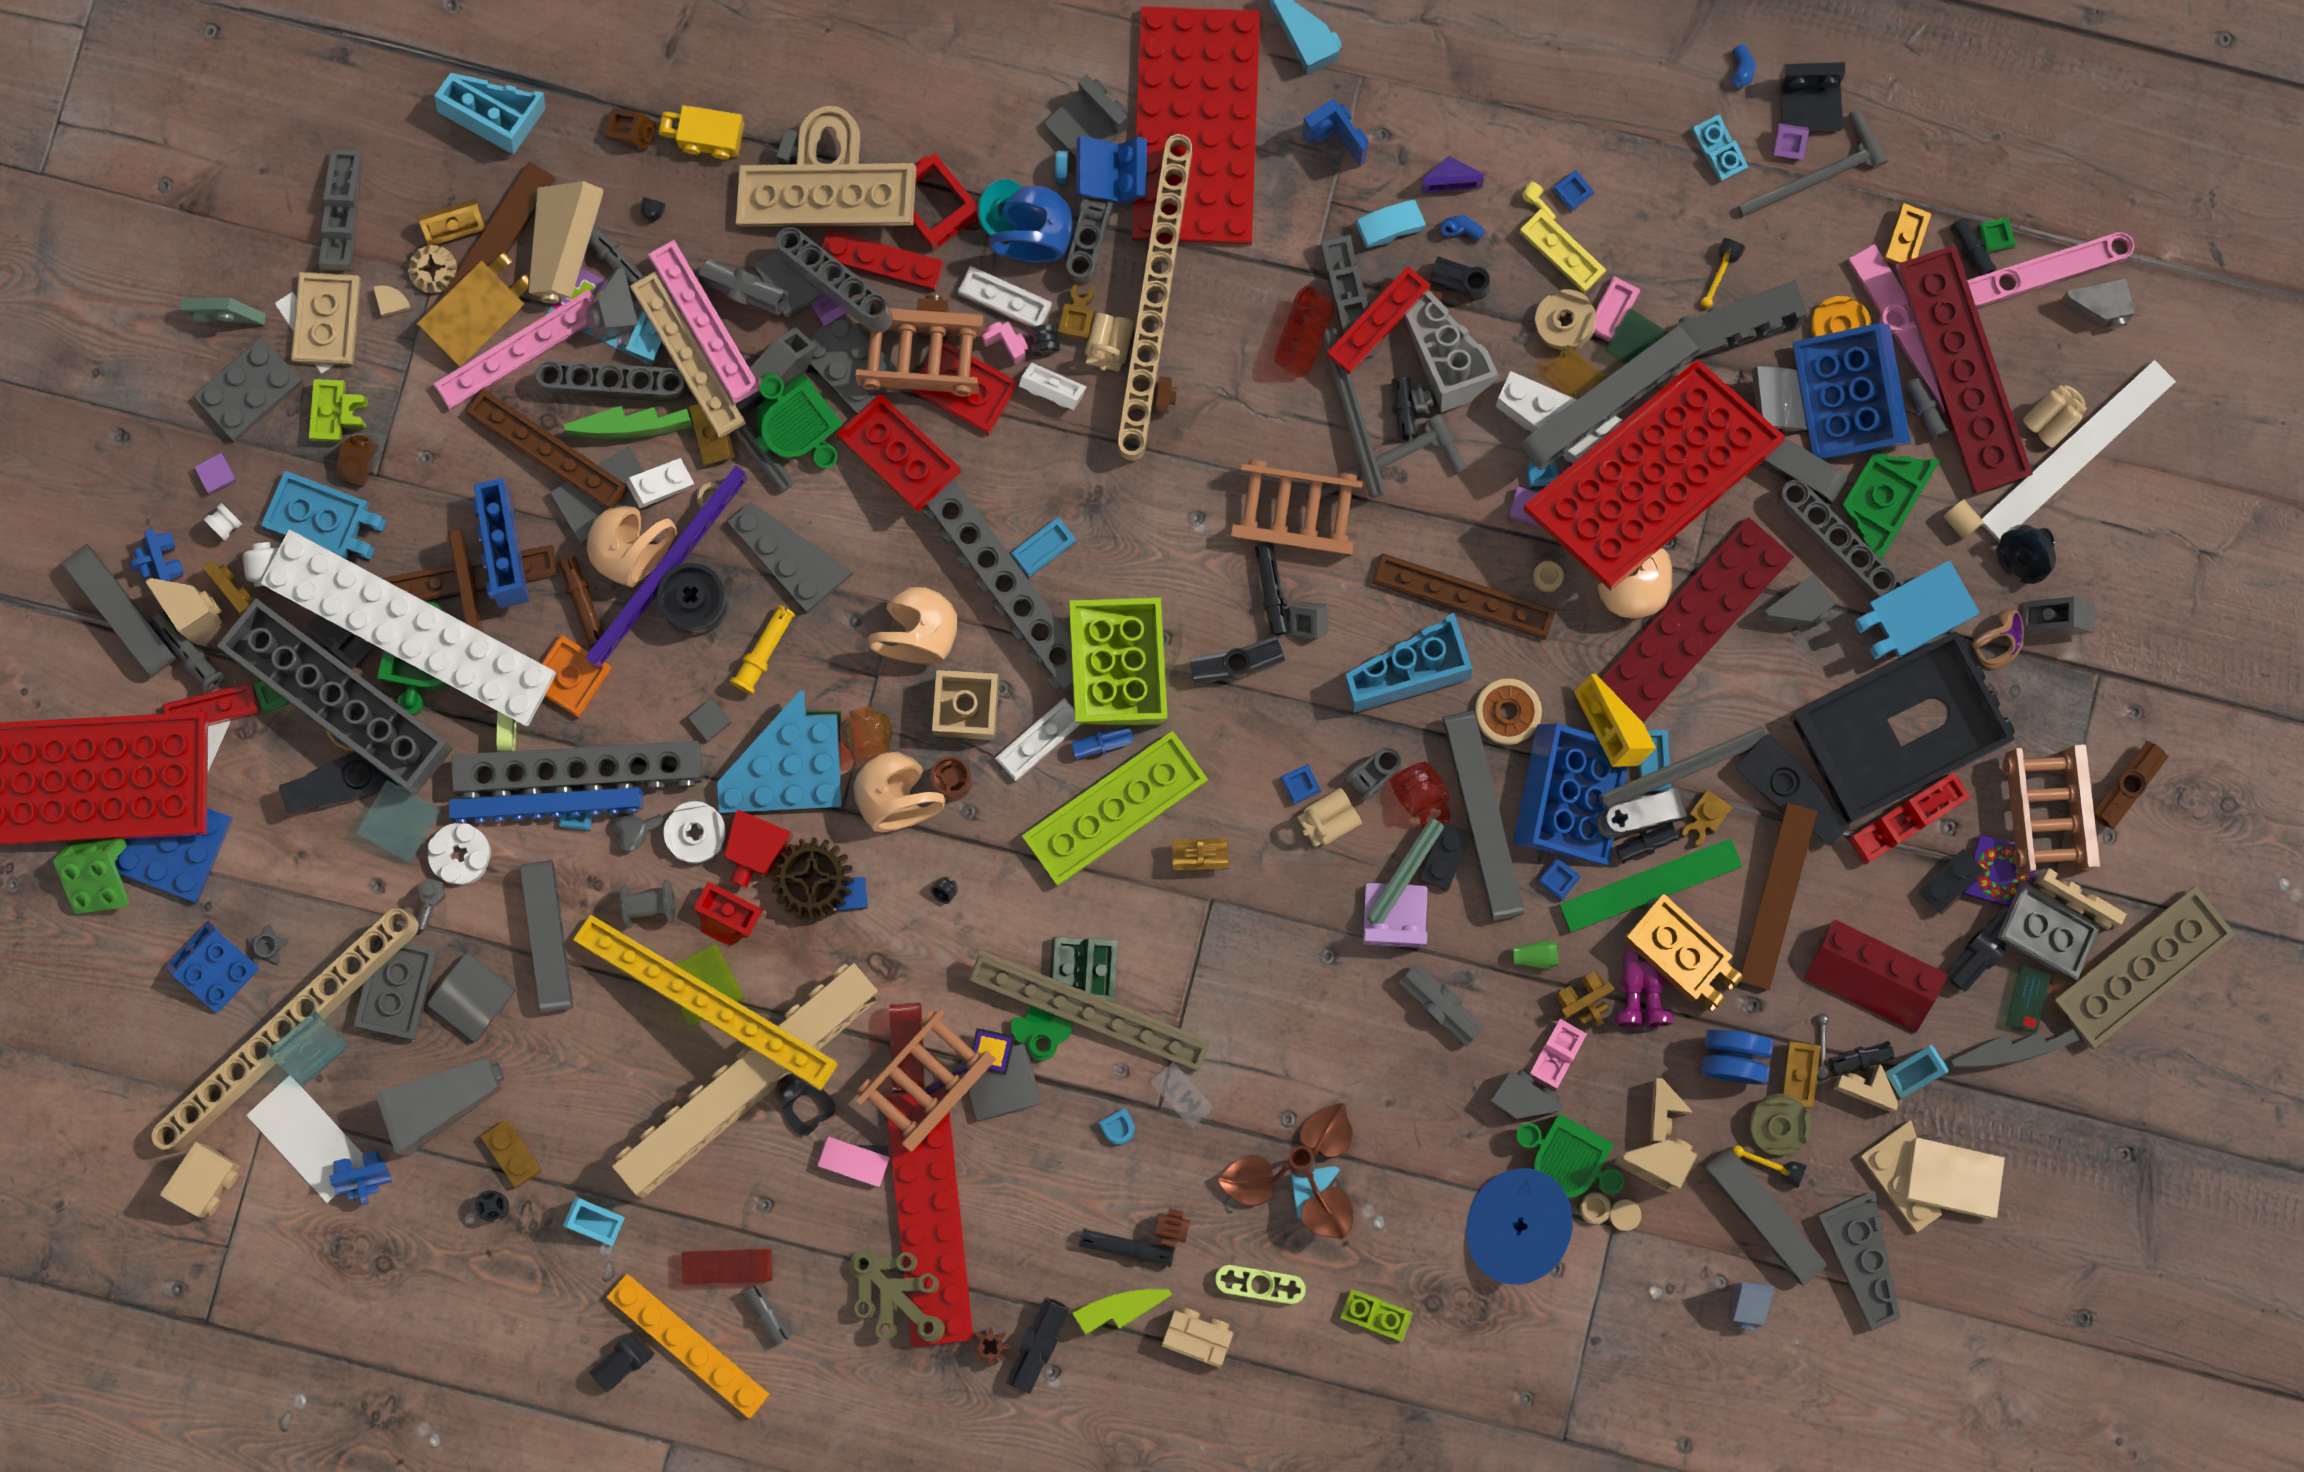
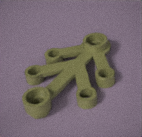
M861 1249L853 1254L849 1265L853 1276L859 1279V1300L854 1306L855 1314L864 1319L874 1315L875 1305L871 1302L873 1281L880 1288V1322L876 1326V1334L879 1338L891 1340L896 1335L897 1328L894 1324L893 1313L894 1302L918 1326V1335L923 1340L929 1342L940 1340L945 1331L943 1322L937 1317L926 1316L903 1293L906 1291L934 1293L939 1287L937 1277L931 1274H924L920 1278L888 1279L880 1270L900 1269L904 1272H912L917 1267V1258L907 1252L900 1254L898 1257L879 1258L874 1251ZM906 1257H910L912 1261L908 1268H904L902 1264ZM863 1259H867L869 1262L868 1268L865 1270L860 1268V1262ZM928 1278L933 1280V1286L930 1289L924 1287V1282ZM867 1303L869 1311L863 1315L860 1312L862 1304ZM931 1322L934 1329L930 1334H926L924 1330L925 1325ZM888 1324L891 1331L887 1336H884L882 1328Z

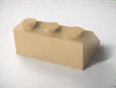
M1675 1138L1672 1141L1666 1140L1627 1152L1618 1157L1614 1165L1671 1193L1681 1188L1697 1154L1691 1151L1692 1145Z

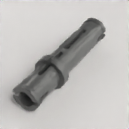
M594 223L588 244L598 253V259L601 262L605 261L614 271L618 268H624L629 286L645 278L637 267L618 249L619 245L615 241L611 242Z

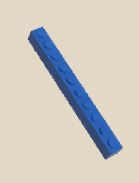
M639 787L449 800V819L461 824H467V821L485 823L486 820L493 819L494 822H503L505 818H512L514 821L524 820V817H531V819L535 820L543 819V816L562 818L563 814H569L570 817H580L584 813H588L589 816H598L600 812L616 815L619 814V811H626V813L632 814L638 813V810H643V791Z

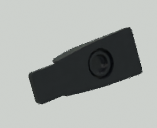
M1765 735L1736 765V770L1782 814L1785 812L1787 803L1818 811L1812 832L1825 845H1832L1849 828V823L1829 805V800L1813 780L1771 735Z
M353 752L307 773V776L281 784L279 792L287 813L293 814L317 805L319 808H330L349 804L400 786L356 752Z

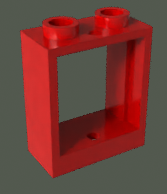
M936 153L930 157L924 156L914 164L916 166L915 183L933 169H936L964 205L931 230L914 210L912 226L933 252L978 219V205Z

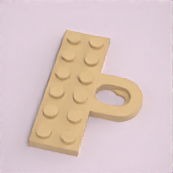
M820 107L811 112L801 125L797 165H740L736 224L739 227L913 225L916 166L913 163L859 164L860 130L855 119L840 107ZM834 128L837 134L836 138L841 144V153L834 162L822 164L818 162L816 157V145L824 129Z

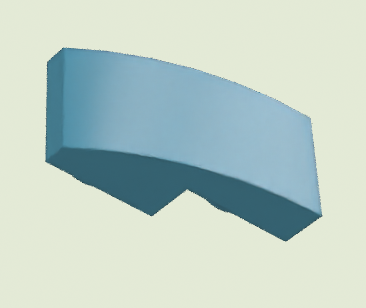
M1720 114L1690 128L1720 181L1748 168L1736 140L1732 141Z
M1415 200L1377 210L1355 221L1366 248L1392 243L1396 236L1420 232L1426 226Z

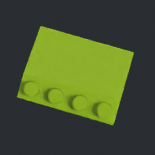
M1161 598L1069 600L1075 723L1127 726L1164 725L1168 717Z

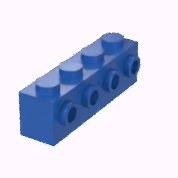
M504 478L473 484L476 498L472 499L475 516H479L480 526H477V534L480 544H484L485 553L481 554L484 570L489 573L490 580L486 581L489 598H494L499 608L530 602L511 492Z

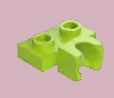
M314 379L309 439L311 441L341 442L343 427L344 429L364 430L366 428L365 422H363L361 417L353 416V412L357 408H366L368 406L367 398L363 395L345 394L346 383L343 380Z

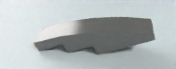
M331 149L323 197L325 209L321 227L323 240L319 258L320 270L351 271L359 206L361 151Z
M1351 235L1320 241L1342 336L1369 308L1359 266L1356 263ZM1376 346L1368 356L1379 354L1378 347Z
M2072 1029L2046 1042L2039 1031L2012 1044L2008 1035L2005 1034L1946 1064L1949 1069L1985 1068L2012 1064L2047 1054L2076 1042L2079 1038L2075 1030Z

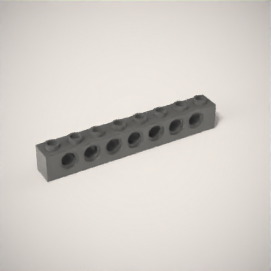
M953 479L921 510L930 521L935 518L941 526L938 533L947 545L951 543L955 545L959 551L955 554L957 559L965 569L971 567L977 575L973 580L983 593L988 591L994 598L991 604L999 616L1002 618L1006 615L1011 621L1012 625L1009 629L1019 642L1024 639L1031 648L1027 653L1036 666L1042 663L1048 672L1045 678L1055 691L1060 688L1066 694L1073 688L1070 635ZM949 507H955L960 511L958 517L953 520L946 519L943 513ZM972 531L978 537L975 542L966 544L961 541L962 534ZM985 555L994 557V565L990 568L981 567L978 564L981 557ZM1000 580H1010L1013 583L1012 589L1008 592L997 590L996 585ZM1025 603L1031 607V611L1027 616L1020 617L1014 613L1015 607L1018 604ZM1045 628L1048 630L1049 636L1043 641H1037L1032 637L1035 629ZM1055 652H1063L1067 656V660L1062 665H1054L1050 661L1051 655Z
M699 741L456 754L452 755L453 792L458 796H462V799L480 798V794H492V797L511 796V793L523 792V795L542 794V791L554 790V793L572 792V789L590 791L603 790V787H615V789L634 788L637 785H646V789L657 790L665 788L664 784L677 783L678 788L695 787V782H703L701 744ZM668 759H675L678 762L676 770L672 773L662 771V765ZM637 761H645L647 763L646 771L641 775H634L631 771L633 764ZM608 762L615 763L616 771L613 775L609 777L601 775V768L604 764ZM577 764L584 765L585 773L582 777L575 779L570 776L573 766ZM546 766L554 767V775L551 779H540L542 768ZM514 768H522L524 771L522 779L518 782H511L509 780V774ZM486 769L492 770L493 777L491 781L486 784L479 783V774Z

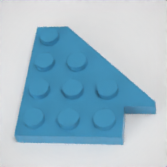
M805 689L800 690L717 782L719 813L736 812L737 809L747 812L842 807L837 714L806 715Z

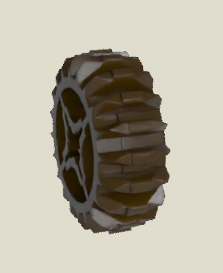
M812 837L810 847H807L805 840L800 839L799 845L801 849L796 850L794 845L789 844L788 849L792 854L788 857L785 853L780 852L779 857L785 861L784 864H773V868L781 873L771 875L770 879L772 881L780 882V884L772 887V892L774 894L783 892L776 901L780 905L789 901L785 911L791 913L797 908L796 918L801 919L804 912L807 911L808 920L813 921L815 912L818 911L819 917L824 920L826 919L824 910L829 908L833 915L837 914V909L833 906L836 901L843 907L846 905L845 900L840 897L842 893L847 896L852 895V891L844 886L845 884H854L855 880L853 877L845 876V874L853 871L852 865L842 866L849 858L846 854L836 857L840 852L839 846L835 845L828 851L830 845L828 840L824 839L821 846L818 847L817 838ZM809 856L806 867L802 871L790 874L792 867L799 860ZM818 856L829 859L835 865L837 875L821 872ZM814 869L816 876L822 879L814 881V886L811 889L809 887L810 884L807 881L804 882V880L811 877ZM788 883H795V885L805 887L807 903L801 902L792 896ZM836 885L826 899L816 903L822 888Z

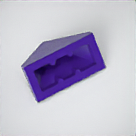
M1448 156L1424 177L1422 193L1482 188L1484 174Z

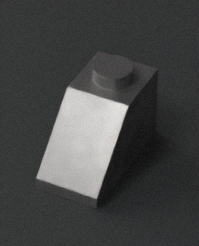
M2126 279L2067 291L2061 299L2065 307L2098 327L2109 325L2110 329L2123 327L2128 324L2127 321L2135 314Z

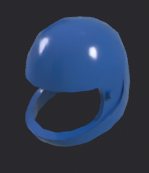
M1024 186L1011 195L1003 206V214L1013 224L1014 230L991 235L989 237L991 250L1003 257L1024 262L1043 263L1060 260L1069 247L1073 231L1072 212L1067 202L1058 193L1044 186ZM1011 240L1008 244L1000 243L1001 241Z

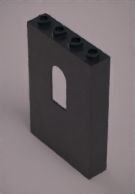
M1957 631L1794 712L1789 717L1837 808L1849 825L2015 740L2013 736L2015 730L2011 721L2007 717L2003 718L1998 708L2000 707V702L1993 690H1988L1983 681L1986 679L1983 669L1978 663L1974 664L1969 655L1971 649L1967 640L1963 636L1960 637ZM1930 698L1944 701L1949 708V719L1946 724L1901 746L1888 719Z

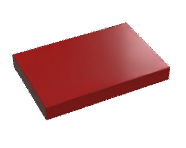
M943 339L939 375L957 376L960 349ZM971 355L970 377L978 378V394L971 393L970 396H957L953 392L917 389H910V391L985 434L990 435L1018 388L1019 382ZM928 360L920 374H927Z

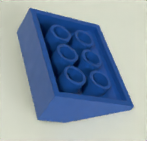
M1876 323L1793 342L1812 454L1824 460L1911 444L1889 324Z
M1558 723L1537 724L1513 844L1544 853L1609 866L1614 838L1603 837L1597 830V818L1603 812L1608 811L1602 807L1599 796L1625 784L1628 766L1612 767L1596 735Z

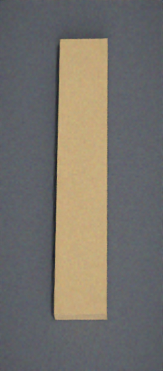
M655 271L631 285V290L718 437L722 438L746 424L657 272Z

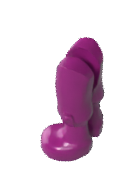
M1626 943L1623 978L1619 982L1623 993L1627 995L1626 1005L1623 1011L1615 1015V1024L1628 1028H1639L1642 1026L1640 994L1641 990L1644 989L1646 994L1645 1026L1655 1028L1672 1025V1013L1663 1010L1660 1002V994L1664 990L1666 980L1647 961L1639 962L1638 958H1640V955Z

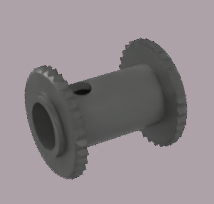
M664 880L663 890L630 894L627 885L621 887L619 897L620 912L627 928L633 926V918L666 914L668 922H674L676 899L669 880Z

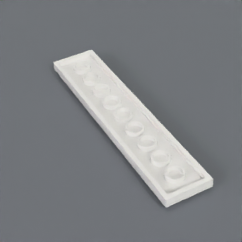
M290 529L260 583L525 726H529L557 674L556 671Z

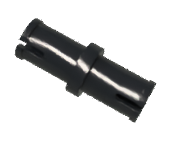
M1966 217L1959 219L1949 227L1963 248L1961 250L1963 256L1969 258L1979 276L1992 273L1997 269L1984 249L1985 243L1983 239H1978Z
M1399 376V381H1397V378L1391 380L1395 403L1392 405V412L1396 414L1398 439L1409 440L1410 435L1412 438L1418 436L1414 417L1416 408L1412 400L1411 378Z
M1670 822L1668 825L1649 833L1643 831L1639 833V837L1616 845L1615 849L1621 863L1625 864L1627 861L1646 853L1652 855L1656 849L1680 839L1675 826Z
M1885 1041L1884 1043L1867 1048L1860 1046L1854 1048V1052L1829 1058L1831 1072L1834 1071L1833 1076L1837 1077L1858 1069L1866 1071L1869 1070V1066L1894 1060L1895 1055L1892 1046H1890L1891 1043Z

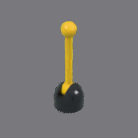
M1723 238L1719 248V256L1723 262L1707 296L1701 300L1703 308L1708 309L1712 306V297L1728 263H1734L1742 257L1745 246L1739 242Z
M1737 1145L1732 1148L1739 1158L1744 1157L1780 1171L1782 1179L1788 1185L1799 1188L1807 1165L1792 1161L1782 1166L1748 1153L1741 1146Z

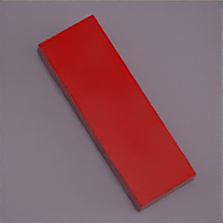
M252 682L162 704L164 714L206 712L208 714V726L260 714Z

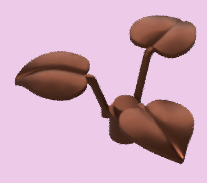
M1339 1103L1328 1106L1307 1119L1300 1132V1140L1303 1146H1297L1291 1150L1289 1162H1284L1283 1167L1274 1177H1272L1273 1170L1271 1164L1258 1155H1248L1238 1159L1218 1176V1182L1222 1189L1232 1199L1248 1206H1258L1268 1202L1273 1196L1271 1183H1276L1288 1170H1291L1292 1174L1298 1178L1307 1177L1316 1197L1307 1199L1303 1204L1301 1216L1304 1225L1309 1231L1318 1236L1339 1239L1347 1237L1352 1228L1354 1218L1353 1206L1349 1196L1337 1186H1329L1320 1193L1312 1174L1315 1169L1314 1156H1317L1319 1152L1327 1158H1336L1345 1154L1351 1147L1353 1130L1345 1105Z

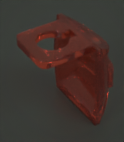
M1428 762L1416 763L1404 769L1390 780L1391 787L1398 801L1413 817L1418 816L1423 829L1428 822L1429 810L1434 807L1436 810H1441V814L1436 818L1440 823L1446 822L1451 818L1446 804V800L1450 798L1448 791L1439 774Z

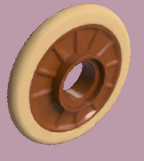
M1506 678L1490 683L1481 691L1475 704V716L1478 727L1486 737L1496 743L1513 745L1527 740L1535 733L1536 726L1541 721L1542 707L1539 697L1529 685L1520 680ZM1509 703L1515 706L1517 710L1515 718L1507 720L1500 715V707L1503 704Z

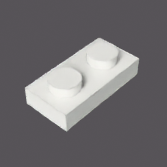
M1032 362L1022 375L1019 383L1020 387L1028 390L1031 394L1040 395L1054 401L1061 407L1072 410L1076 408L1086 389V386Z
M681 458L629 477L626 484L639 508H643L691 489L694 482Z

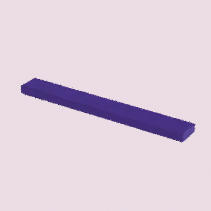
M735 466L587 654L585 658L589 664L596 669H600L657 596L659 584L665 574L683 563L745 484L747 478L742 469Z

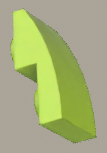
M1351 1289L1341 1319L1403 1342L1413 1312Z

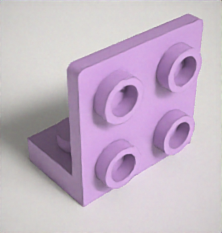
M1367 883L1365 890L1363 945L1425 948L1427 944V887L1407 885L1383 924H1372L1368 921L1367 916L1388 884Z

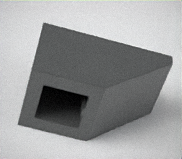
M795 327L778 337L749 369L757 382L763 374L772 372L777 374L785 384L801 371L805 372L817 346Z
M1511 1070L1489 1101V1104L1514 1121L1558 1113L1563 1107L1558 1102L1560 1097L1546 1087L1542 1091L1532 1084L1534 1079L1522 1070H1518L1517 1073Z

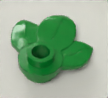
M1034 1006L1030 1007L1027 1019L1014 1017L1011 1020V1031L1016 1041L1026 1044L1030 1056L1040 1061L1048 1060L1055 1054L1057 1045L1069 1038L1073 1026L1072 1021L1059 1016L1054 1017V1014ZM1045 1040L1048 1043L1047 1049L1044 1051L1038 1050L1036 1048L1037 1041Z

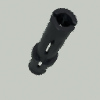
M1265 543L1257 545L1254 549L1265 602H1263V610L1267 611L1270 635H1286L1290 633L1285 610L1287 601L1283 598L1274 544Z
M1083 1228L1079 1248L1136 1259L1137 1263L1140 1264L1146 1261L1168 1266L1169 1268L1172 1266L1175 1248L1150 1244L1146 1239L1136 1241Z

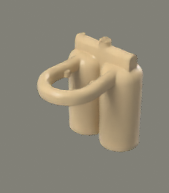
M1094 313L1085 349V355L1087 356L1086 364L1100 367L1099 370L1103 371L1106 369L1115 370L1116 372L1120 371L1121 365L1127 359L1135 322L1127 318H1114L1108 314Z
M2060 385L2057 390L2049 391L2023 418V421L2030 430L2039 433V437L2046 445L2053 448L2082 420V413L2087 409L2086 403L2081 394L2074 388Z
M1341 787L1306 807L1304 813L1297 817L1304 828V835H1308L1315 848L1321 844L1328 845L1363 824Z

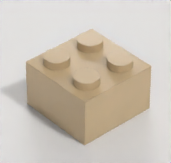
M936 670L932 725L934 737L995 740L999 690L998 674Z

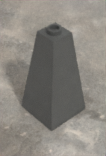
M484 1058L375 1093L395 1153L403 1156L412 1155L502 1090L500 1081H503L504 1077L499 1064H493L491 1059Z

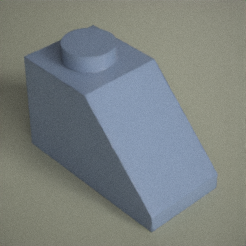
M1747 1282L1734 1284L1730 1321L1737 1322L1738 1329L1756 1331V1325H1765L1774 1287Z

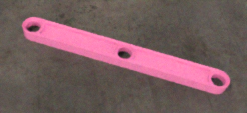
M2114 233L1967 281L1975 305L1979 308L2123 262L2132 254L2134 241L2126 233ZM2115 240L2124 242L2127 247L2126 253L2119 255L2113 252L2112 242ZM2000 277H2011L2015 283L2014 289L2007 291L2001 288L1999 284ZM1908 300L1886 307L1879 320L1880 323L1889 324L1886 319L1889 312H1897L1901 315L1902 324L1896 327L1890 325L1891 334L1916 327Z

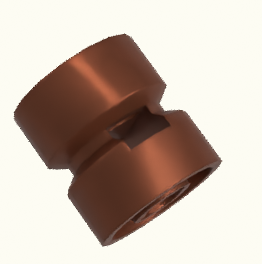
M946 756L934 763L930 779L935 792L943 794L946 801L963 799L972 787V777L968 765L956 756Z

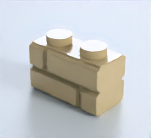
M1185 1307L1182 1308L1181 1312L1174 1311L1162 1347L1221 1368L1234 1333L1228 1330L1230 1324L1212 1318L1211 1323L1199 1319L1200 1313Z

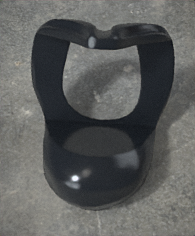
M792 1073L785 1075L776 1085L775 1097L783 1109L788 1124L802 1136L812 1133L819 1126L820 1122L826 1121L835 1112V1103L825 1090L822 1089L820 1091ZM804 1094L814 1095L825 1111L810 1126L802 1122L793 1111L794 1102Z

